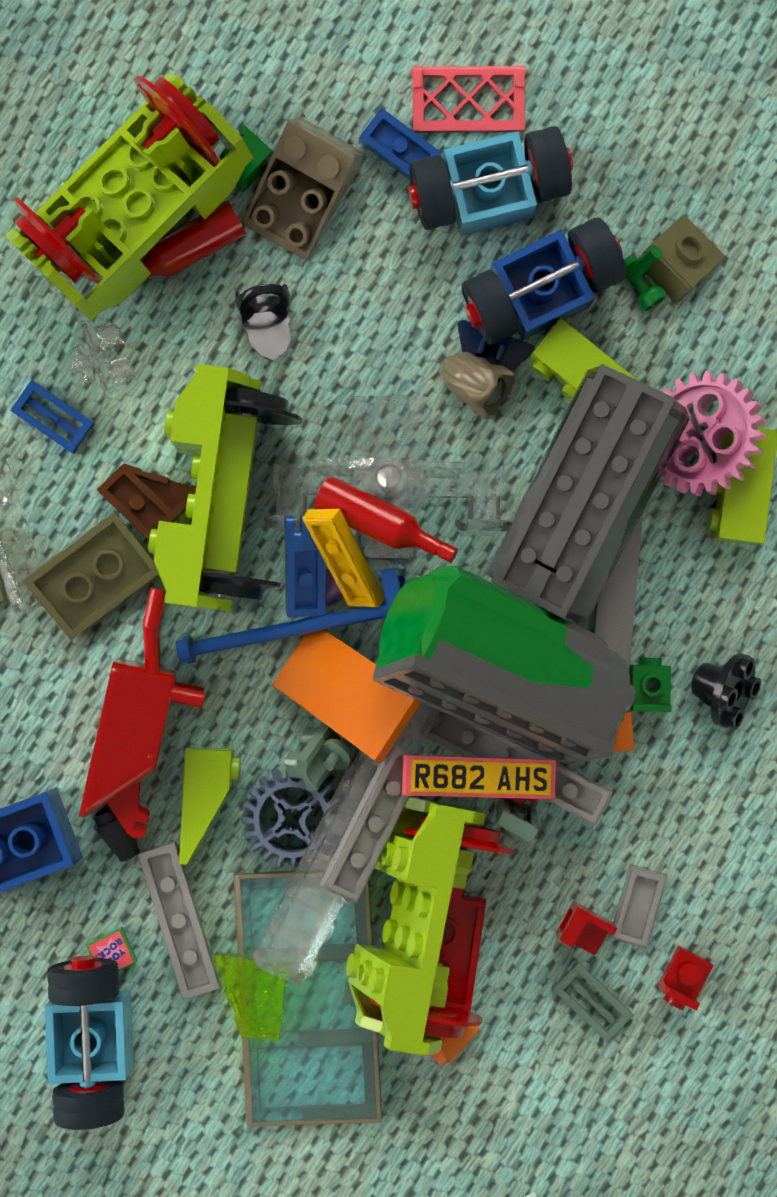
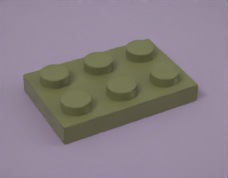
M114 510L25 577L23 583L68 638L72 640L159 573L154 559Z

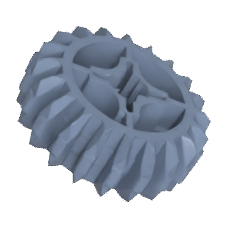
M276 768L272 771L273 783L265 776L260 777L259 783L264 789L263 792L256 787H251L249 790V794L257 801H245L243 803V808L252 811L253 815L243 816L241 823L254 825V828L247 830L244 836L246 839L258 837L259 840L251 848L254 852L259 851L263 846L268 849L263 856V861L268 862L274 853L279 856L277 860L278 868L283 867L286 858H291L292 869H298L299 857H303L306 865L310 867L314 864L312 852H315L321 859L327 856V852L322 846L323 843L332 848H335L337 845V841L329 833H342L343 827L332 823V820L344 818V811H332L333 806L341 803V797L334 796L328 799L327 794L334 789L332 783L326 784L323 789L319 787L317 791L307 790L303 778L289 777L287 770V778H282L280 770ZM297 787L310 792L312 795L301 802H293L285 795H282L279 789ZM269 797L278 812V821L266 831L262 821V810L266 799ZM320 803L324 813V827L319 836L316 837L307 822V815ZM305 806H308L303 810L299 818L301 826H294V823H292L291 826L286 824L281 829H278L282 826L287 816L285 809L292 808L293 813L294 809L300 811ZM285 833H292L299 837L301 841L304 840L307 845L287 847L274 840Z

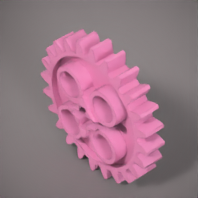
M705 371L702 381L696 374L690 373L689 384L687 385L677 378L675 379L676 391L672 392L665 387L662 390L663 393L676 398V401L687 409L690 420L660 478L665 476L663 483L671 488L677 484L676 490L683 494H686L690 488L692 494L701 496L705 487L708 493L716 495L717 484L730 490L731 477L734 476L741 481L745 480L741 472L743 466L750 469L756 467L749 459L751 454H763V451L755 446L756 441L767 438L764 433L757 430V427L767 423L766 419L762 416L755 415L762 409V406L757 401H751L754 396L752 391L748 388L742 390L743 384L737 379L729 383V377L724 373H720L715 380V376L711 372ZM718 400L719 408L716 413L707 416L708 406ZM690 405H693L695 417L699 424L707 428L703 433L696 420L691 416L689 411ZM734 433L733 444L728 449L722 450L721 442L723 438L728 434ZM703 435L706 441L708 442L710 448L715 452L717 456V462L714 464L712 463L713 459L710 453L709 446L703 441L699 440V438H701ZM699 451L700 456L697 464L688 468L687 461L689 456L693 452Z

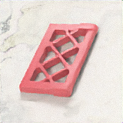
M413 66L411 70V77H413V131L415 133L524 132L525 66ZM480 77L483 81L468 95L454 79ZM493 77H513V88L505 94L491 79ZM423 78H444L446 80L432 95L423 87ZM449 84L465 98L451 114L435 99ZM486 84L502 98L488 114L472 99ZM469 102L484 118L482 120H456L454 116ZM505 102L513 109V120H493L491 118ZM432 103L447 118L445 120L424 121V109Z

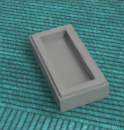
M632 864L629 865L613 921L618 929L614 935H609L611 939L647 949L667 880L666 874Z

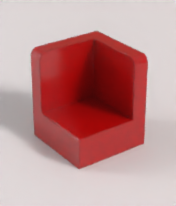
M573 900L555 934L559 941L572 948L576 945L595 955L608 932L614 935L618 928L612 921Z

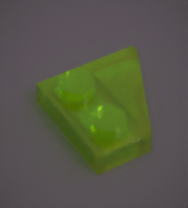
M216 952L213 962L215 967L219 968L226 987L224 992L229 1005L234 1009V1019L242 1037L279 1041L282 1032L289 961Z

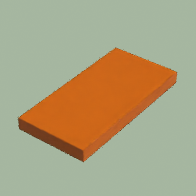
M327 630L305 634L272 684L379 763L383 762L421 704L420 701L373 681L372 678L376 664Z

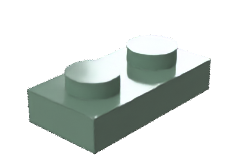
M510 798L499 799L496 805V824L501 826L499 830L515 841H520L523 838L531 843L539 830L536 809L526 804L523 806Z

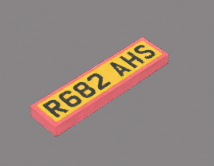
M403 755L402 795L555 799L556 760Z

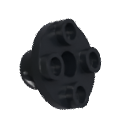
M743 653L733 655L726 664L720 667L710 663L701 664L694 672L691 681L693 695L699 697L703 703L711 707L713 723L720 727L734 730L741 726L744 719V710L749 699L754 700L761 687V679L755 677L754 658Z

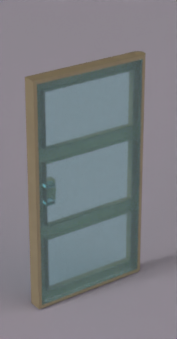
M327 869L255 873L239 872L233 874L246 1124L248 1126L379 1123L382 1121L378 1032L362 1028L355 1023L357 1009L348 983L349 977L346 975L347 960L349 955L354 953L355 944L373 946L370 878L358 902L354 903L319 885Z

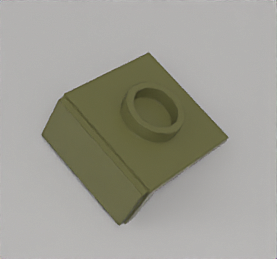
M685 214L661 234L642 254L644 255L652 245H656L661 249L663 256L653 263L646 274L657 285L663 287L675 304L680 302L697 283L726 257Z

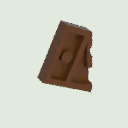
M123 463L96 490L149 541L151 529L158 530L159 521L174 523L186 511L188 494H195L196 486L181 484L170 480L168 477L156 473L150 474L142 471L140 468Z

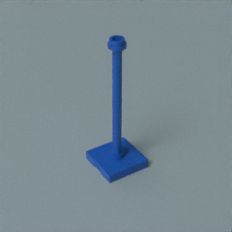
M396 567L380 570L385 599L380 607H360L193 641L191 635L183 636L181 640L176 641L178 659L180 662L187 661L188 664L196 662L197 655L382 618L385 619L396 595L406 583L404 570Z

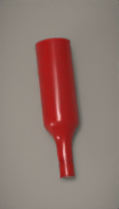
M227 200L220 204L206 219L199 216L163 236L147 252L141 262L151 273L148 277L174 276L246 235V232Z
M333 476L328 477L317 494L314 509H340L350 528L387 546L399 550L409 547L419 548L450 563L454 561L457 555L458 548L445 542L443 543V541L426 533L411 513Z

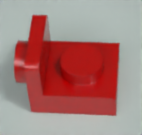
M678 945L657 984L665 994L663 1000L680 1010H684L685 1006H688L697 1011L700 1003L696 998L714 965Z

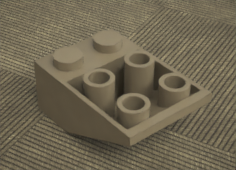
M302 117L288 120L242 224L301 258L308 260L352 183L366 153Z

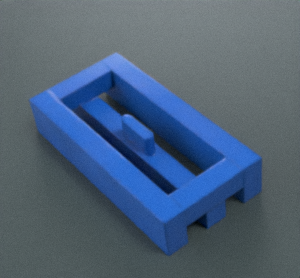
M33 380L29 382L10 410L73 454L76 453L81 442L85 440L86 435L95 425L90 419ZM34 392H37L81 422L82 426L80 429H76L31 397ZM28 404L72 434L74 437L71 442L23 411L25 405Z

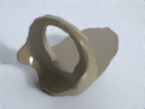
M459 352L449 356L447 360L443 361L441 369L446 387L460 401L467 403L475 414L485 419H489L490 415L495 414L503 399L511 394L513 386L512 376H515V373L503 365L491 364L485 358L477 357L472 353ZM501 378L503 383L500 398L490 405H485L484 403L491 398L493 391L497 387L498 379Z

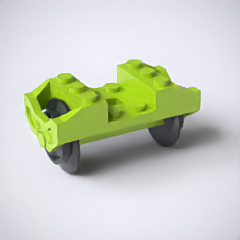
M197 363L195 376L175 400L174 411H167L164 433L168 435V439H170V442L180 454L193 456L191 478L197 479L196 493L188 494L186 517L192 518L191 525L159 521L158 530L151 529L148 552L154 554V563L166 590L164 603L232 612L234 600L226 599L227 596L262 600L264 589L280 587L281 584L274 581L230 575V573L238 574L258 423L298 425L302 423L303 419L299 415L288 411V400L262 392V381L251 379L249 374L231 368ZM210 570L220 571V574H219V573H211ZM207 593L217 594L218 598L208 597L206 595Z

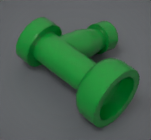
M652 245L638 259L635 254L624 259L626 277L640 295L637 299V305L642 313L651 309V304L657 305L668 295L663 287L659 285L652 286L644 275L653 263L663 256L661 249L656 245Z

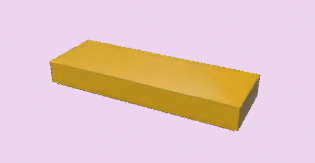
M308 509L302 519L347 605L380 607L385 597L341 510Z

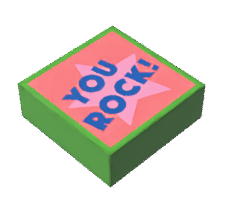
M123 927L86 944L90 955L94 956V958H106L117 961L119 971L136 964L138 961Z

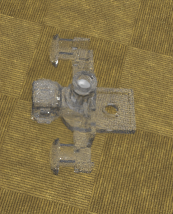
M352 396L351 460L312 459L313 469L281 468L279 463H273V492L276 495V516L264 517V522L267 526L284 532L285 516H293L295 521L294 530H300V515H305L308 511V495H317L324 481L328 477L333 476L409 513L415 511L426 500V497L468 498V519L455 521V526L460 531L469 535H498L507 531L511 522L500 520V499L504 495V467H498L497 472L465 471V462L427 461L428 397ZM386 425L397 427L400 431L399 440L390 445L383 443L378 436L382 427ZM351 529L368 565H412L416 559L426 552L413 547L400 550L394 549Z

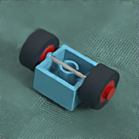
M557 126L525 134L524 151L519 131L444 149L443 158L441 155H434L410 162L409 170L412 186H408V194L413 210H418L420 221L425 230L452 225L457 221L460 236L531 219L537 207L535 196L539 202H545L571 194V171L573 170L571 151L569 147H566L563 135Z
M89 955L77 956L48 968L49 1002L45 1005L48 1084L61 1083L53 1089L52 1094L54 1106L53 1119L60 1128L91 1130L113 1124L124 1116V1086L121 1080H126L134 1067L131 991H119L118 963L112 959L94 958V956Z

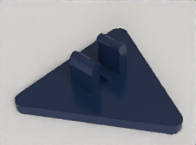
M463 319L457 324L462 352H469L477 357L485 358L491 364L503 365L511 371L530 357L535 350L532 344L513 337H507L496 344L489 345L477 327L473 328L469 321Z

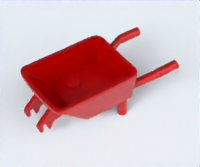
M155 588L150 589L142 625L145 663L116 658L113 661L79 812V817L85 818L107 803L127 834L133 838H142L146 835L147 825L144 823L149 822L148 816L150 811L140 805V780L156 769L170 702L202 708L205 697L203 687L175 682V671L161 667L159 627L165 606L166 591Z

